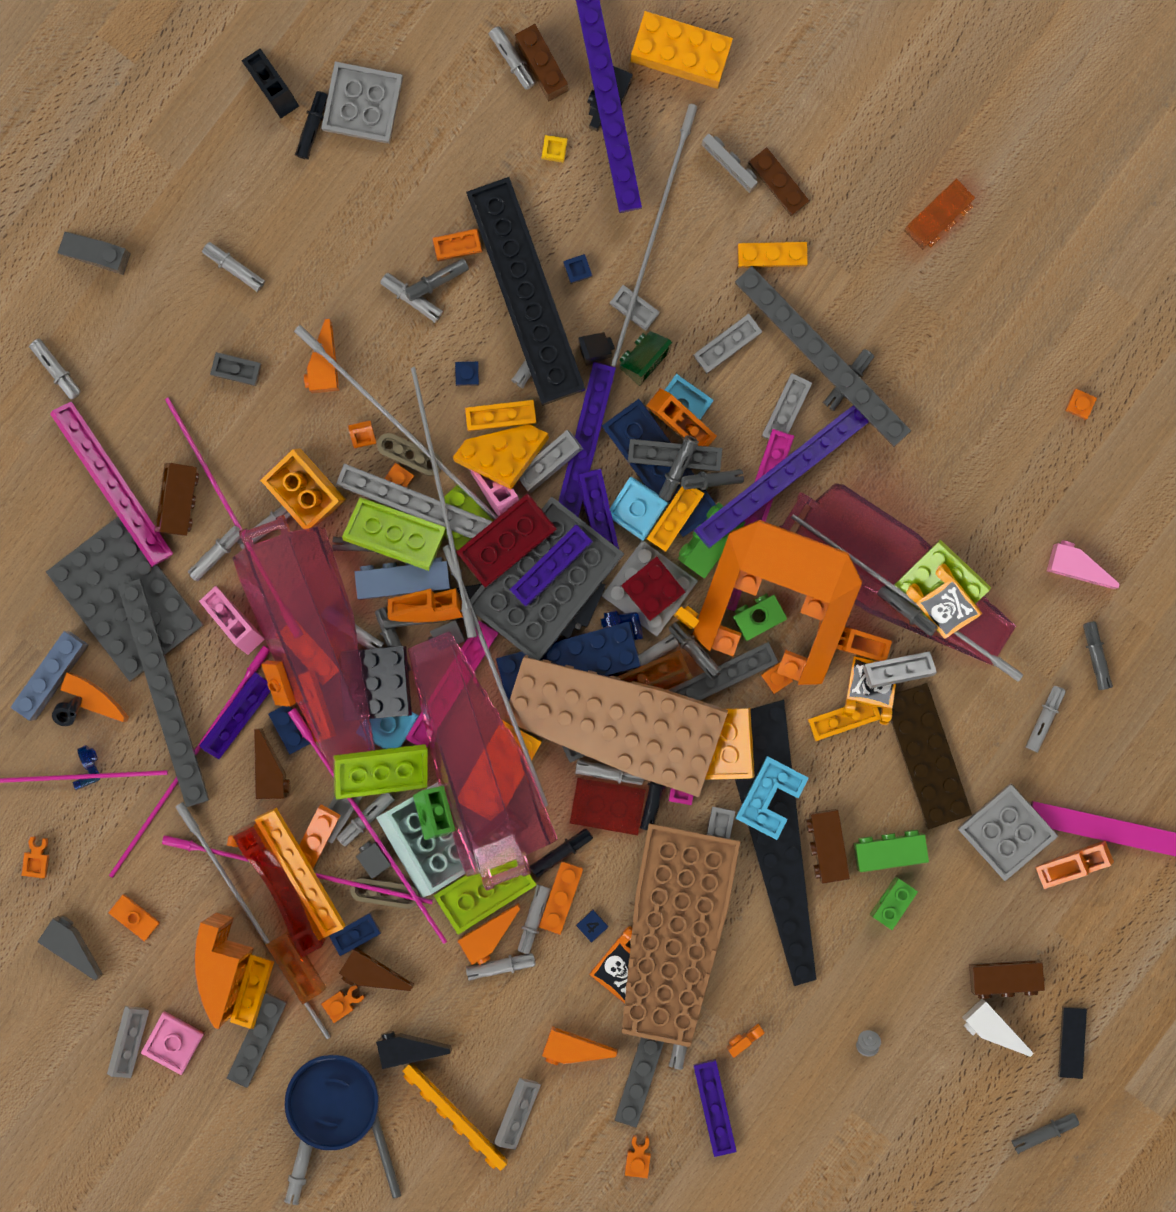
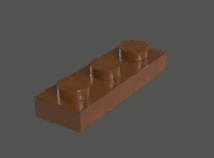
M767 147L749 161V165L790 216H793L809 203L810 200Z

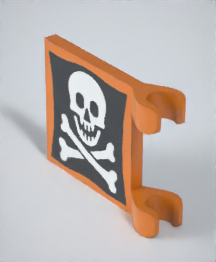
M630 926L623 931L621 936L589 974L624 1003L631 949L626 944L631 940L633 929Z

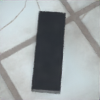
M1062 1006L1059 1077L1083 1079L1086 1008Z

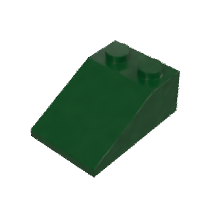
M649 331L647 335L642 333L634 342L637 346L632 352L627 350L619 359L621 362L619 369L639 386L670 353L673 343L670 339L652 331Z

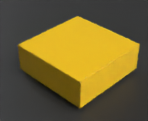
M545 135L541 159L564 163L568 139Z

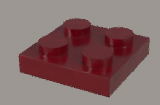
M657 556L621 585L649 621L686 593Z

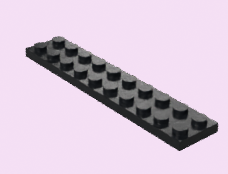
M510 177L467 191L466 194L542 406L586 391Z

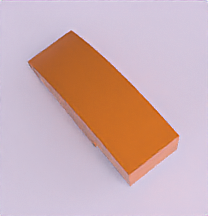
M456 588L435 594L432 589H427L387 599L388 619L392 621L437 622L463 617L461 612L462 599Z
M844 627L836 649L875 661H884L888 658L892 641Z
M72 672L66 673L60 690L81 697L82 703L80 707L121 722L128 721L129 717L122 707L102 688Z
M1102 841L1050 860L1035 868L1043 888L1046 889L1109 867L1114 861L1106 841Z

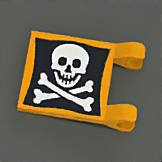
M941 564L936 570V575L944 582L942 585L924 596L919 586L914 583L909 586L906 594L920 607L928 619L938 627L937 630L945 639L982 615V612L953 577L949 567L946 564Z
M853 657L843 716L852 717L855 712L856 702L881 707L879 723L888 725L892 718L896 684L870 689L863 667L865 664L877 661Z

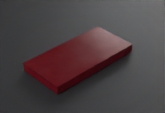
M527 493L456 551V553L484 588H487L558 529L529 493Z

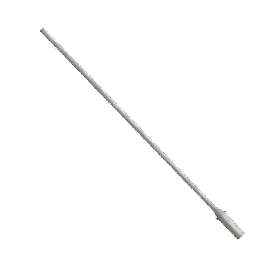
M694 104L688 105L684 122L680 129V143L612 360V366H616L684 142L688 135L691 134L690 130L698 107Z
M301 325L294 330L314 350L313 352H317L325 357L430 458L429 450L325 352L322 343L320 344ZM435 457L436 464L494 520L498 518Z
M412 367V377L461 594V612L464 618L467 637L474 638L477 637L471 611L472 608H470L466 600L415 367Z
M794 514L791 518L831 547L845 551ZM849 554L855 564L920 609L906 593ZM956 631L954 633L988 657L994 664L993 666L998 667L1017 682L1024 675L1001 659V657L990 654L961 632Z
M446 545L443 547V551L451 569V575L457 580L450 545ZM464 586L466 600L470 608H472L476 631L544 807L548 806L547 800Z
M183 802L175 806L190 831L197 836L326 1039L330 1038L322 1022L202 837L199 829L200 825L196 823Z

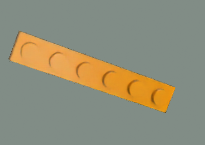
M277 807L257 816L255 819L256 824L322 936L325 938L344 929V921Z
M413 1062L404 1066L402 1070L405 1073L403 1075L404 1079L412 1086L415 1084L421 1090L419 1092L420 1095L427 1102L432 1101L437 1106L436 1111L444 1119L448 1117L454 1123L452 1125L453 1129L461 1136L464 1134L470 1140L468 1142L469 1145L476 1152L481 1151L486 1156L485 1161L491 1168L495 1169L497 1167L501 1171L507 1165L508 1159Z

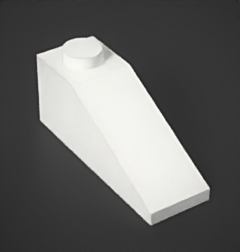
M981 999L962 1017L966 1021L963 1026L973 1036L977 1033L985 1040L1031 1057L1034 1054L985 1000Z

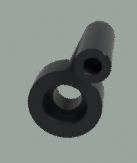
M76 696L69 703H58L52 712L53 721L60 726L72 725L81 706L82 698Z

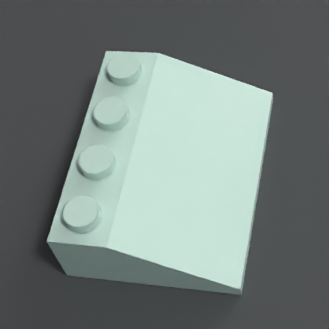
M439 781L427 789L443 786L444 784L442 781ZM446 788L445 792L456 830L446 836L424 840L413 797L376 817L422 898L433 894L487 861L479 846L474 842L472 833Z

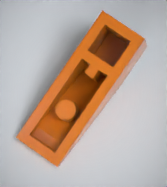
M325 319L317 341L320 344L322 343L325 352L336 362L333 325L330 319ZM313 352L307 366L308 374H304L305 388H309L311 393L340 391L337 369L325 357L317 352Z
M661 388L646 405L648 409L683 439L686 435L696 438L699 441L697 446L709 447L717 437L679 400Z
M519 903L458 939V943L471 965L476 962L478 965H481L490 959L489 955L494 951L521 908Z
M552 1026L542 1056L546 1058V1062L558 1065L559 1062L568 1064L614 1058L617 1056V1049Z

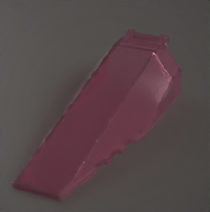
M835 483L816 501L800 492L797 496L796 504L783 525H779L780 528L790 531L795 523V520L791 518L794 514L798 517L805 505H808L811 508L803 519L804 522L893 585L932 548L918 533L844 484ZM802 525L795 532L829 545ZM853 562L862 580V585L854 605L867 613L993 665L988 657L954 633L944 639L937 630L932 636H929L917 625L909 624V620L877 595L885 584ZM983 596L976 603L982 615L958 631L990 654L998 657L1016 625Z
M281 515L269 523L249 530L247 528L240 530L239 535L245 548L232 557L239 580L267 646L275 661H282L294 698L331 770H334L333 755L374 751L375 746L372 727L369 721L368 704L365 697V683L362 678V664L357 646L358 639L354 615L325 528L313 527L290 532L285 516ZM280 529L282 535L255 545L253 544L252 538Z
M450 631L408 648L438 785H444L456 830L452 832L466 876L480 873L483 886L488 891L499 883L520 875L523 877L529 875L531 870L525 855L550 845L558 839L523 752L509 729L504 725L499 712L493 707L487 697V692L481 687L475 677V672L467 663L466 657ZM515 859L517 860V867L491 876L490 869Z

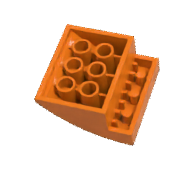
M215 913L200 923L195 949V973L199 994L210 1022L217 1029L232 1016L249 957L253 952V947L227 940L234 918L220 913Z

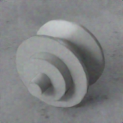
M863 1031L858 1036L856 1048L864 1056H874L879 1051L881 1038L873 1031Z

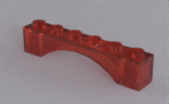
M254 821L237 830L233 836L243 856L255 868L271 892L283 916L290 938L301 957L321 948L326 938L322 936L256 822Z

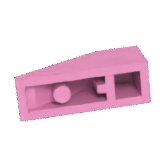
M469 469L498 517L519 500L513 489H509Z
M1061 541V544L1053 545L1047 567L1048 572L1111 589L1119 588V583L1081 549L1074 548V543Z
M217 586L199 601L230 640L247 655L265 640L253 624Z

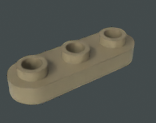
M391 433L380 436L377 441V448L382 455L425 475L434 476L433 468L427 467V463L431 459L416 444ZM389 441L393 442L394 445L390 450L385 448V444ZM408 451L414 452V457L412 459L406 458V453ZM434 453L435 457L442 463L440 456ZM437 465L439 473L441 471V468Z
M358 878L354 881L396 892H409L402 883L370 878ZM410 885V886L412 887V889L414 890V892L416 893V895H417L418 897H420V894H419V892L417 891L416 887L413 886V885ZM350 887L352 897L360 902L405 909L413 908L417 904L414 900H406L405 898L393 895L384 897L382 893L371 890L361 893L358 887Z

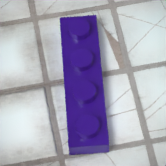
M601 469L577 474L589 526L619 549Z
M575 525L509 590L527 607L593 541L578 525Z
M254 672L199 745L204 751L217 759L222 757L270 693L266 678Z
M716 1059L693 1064L713 1155L717 1157L737 1152Z

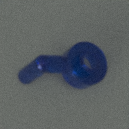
M617 611L604 613V618L600 619L602 628L631 622L634 640L643 639L640 618L637 612L618 615Z
M87 745L78 748L79 758L84 768L88 770V773L99 774L95 765L98 757L94 748L89 749ZM100 778L78 779L72 783L75 790L98 782Z

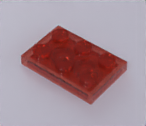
M577 778L570 824L638 836L646 789Z

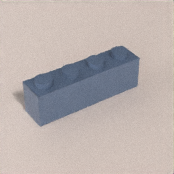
M442 557L434 559L429 571L406 563V566L398 567L396 563H386L380 569H374L373 565L361 566L360 571H354L357 599L359 600L406 595L427 589H432V591L451 590L448 562L443 561Z
M63 631L10 708L29 721L36 720L64 681L66 673L72 670L89 644L72 632Z

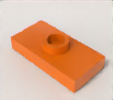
M478 229L433 238L438 262L482 253Z
M267 660L261 665L275 705L289 707L294 705L296 700L282 661Z
M125 894L120 897L109 911L111 916L144 942L160 924L157 919Z

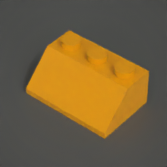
M301 448L292 449L260 480L306 532L331 515L346 500Z

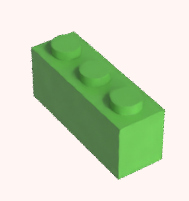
M718 502L716 506L711 507L707 513V519L724 506ZM742 522L734 530L743 527L746 522ZM693 532V538L681 548L678 559L705 579L721 557L729 534L708 549L699 536Z
M909 830L904 832V836L896 837L895 833L881 835L882 839L873 840L872 836L858 838L859 842L853 843L857 870L859 872L928 863L929 858L925 834L919 833L918 830Z

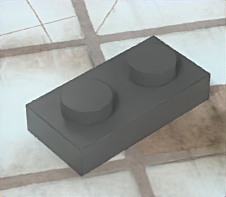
M216 352L210 375L256 386L262 364Z

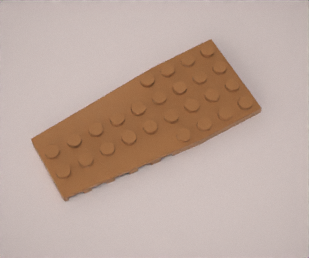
M525 655L522 659L509 701L518 727L631 775L697 797L700 795L728 713L726 709L663 688L634 681L631 683L614 676L606 677L598 675L594 671L588 670L586 672L574 669L573 666L553 664L545 659L541 661L529 658L528 655ZM506 710L504 721L512 724L508 711Z
M649 823L635 897L623 1013V1034L686 1047L691 1046L728 912L741 841Z

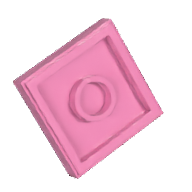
M164 1011L141 1054L182 1075L205 1033Z

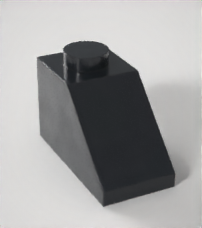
M605 332L578 338V345L586 366L612 357L611 351L615 350L611 337L606 338Z

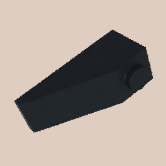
M261 48L241 60L280 119L299 107L291 91Z
M394 1031L382 1033L381 1038H378L376 1041L382 1069L451 1054L452 1051L451 1045L403 1033L395 1034Z

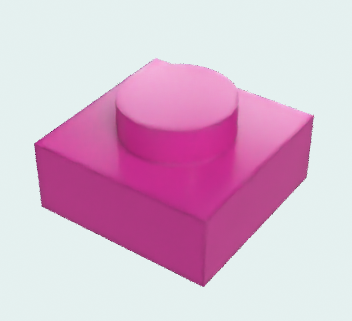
M673 788L670 789L668 801L692 805L693 795Z

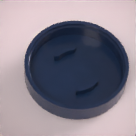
M340 1055L320 1056L305 1063L293 1075L285 1094V1113L291 1129L303 1142L321 1150H340L356 1144L371 1130L379 1111V1092L370 1072L356 1060Z

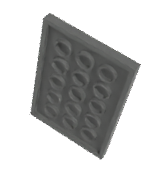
M553 497L544 505L542 511L558 530L487 588L481 585L470 599L476 615L530 658L541 660L624 556L622 551ZM575 525H578L593 543L527 607L524 606L509 589Z
M116 517L46 571L129 681L134 680L144 670L117 587L118 585L138 579L142 580L165 655L204 626L157 564L153 567L150 565L119 517Z

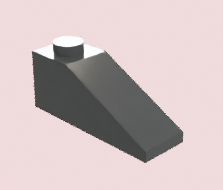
M64 232L58 250L60 255L124 275L131 254L125 248L69 232Z
M64 916L53 918L37 942L93 980L99 979L103 973L78 929L72 926L74 923Z

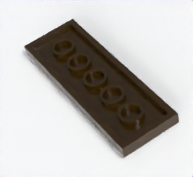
M928 683L895 693L890 721L927 829L929 830L972 815Z

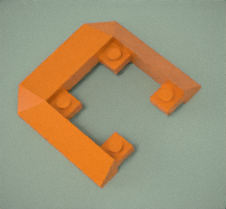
M762 520L755 521L730 532L698 618L700 621L695 626L692 635L709 651L712 648L734 656L742 633L721 625L734 588L756 596L762 579L805 594L807 596L800 613L821 620L820 627L808 657L806 658L785 650L777 673L799 681L798 685L822 684L862 585V580L849 553Z

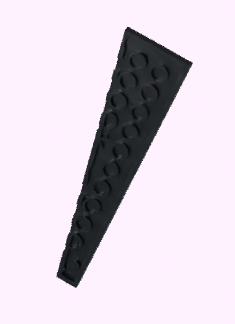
M784 699L750 709L755 777L735 779L741 804L767 756L792 769ZM777 788L767 809L788 819L778 839L776 840L749 825L748 828L793 985L797 986L815 981L816 971L796 798Z

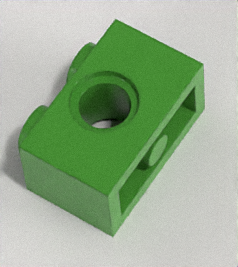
M766 593L755 599L757 604L749 608L746 604L735 610L737 615L732 618L745 641L787 620L775 595L769 597ZM757 609L762 610L765 615L761 623L755 622L752 618L753 612Z
M444 785L425 789L413 795L424 840L446 836L456 831Z
M895 876L870 915L893 930L918 891Z

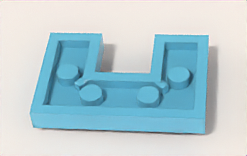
M767 756L735 819L777 840L788 820L767 809L777 788L799 798L809 778Z

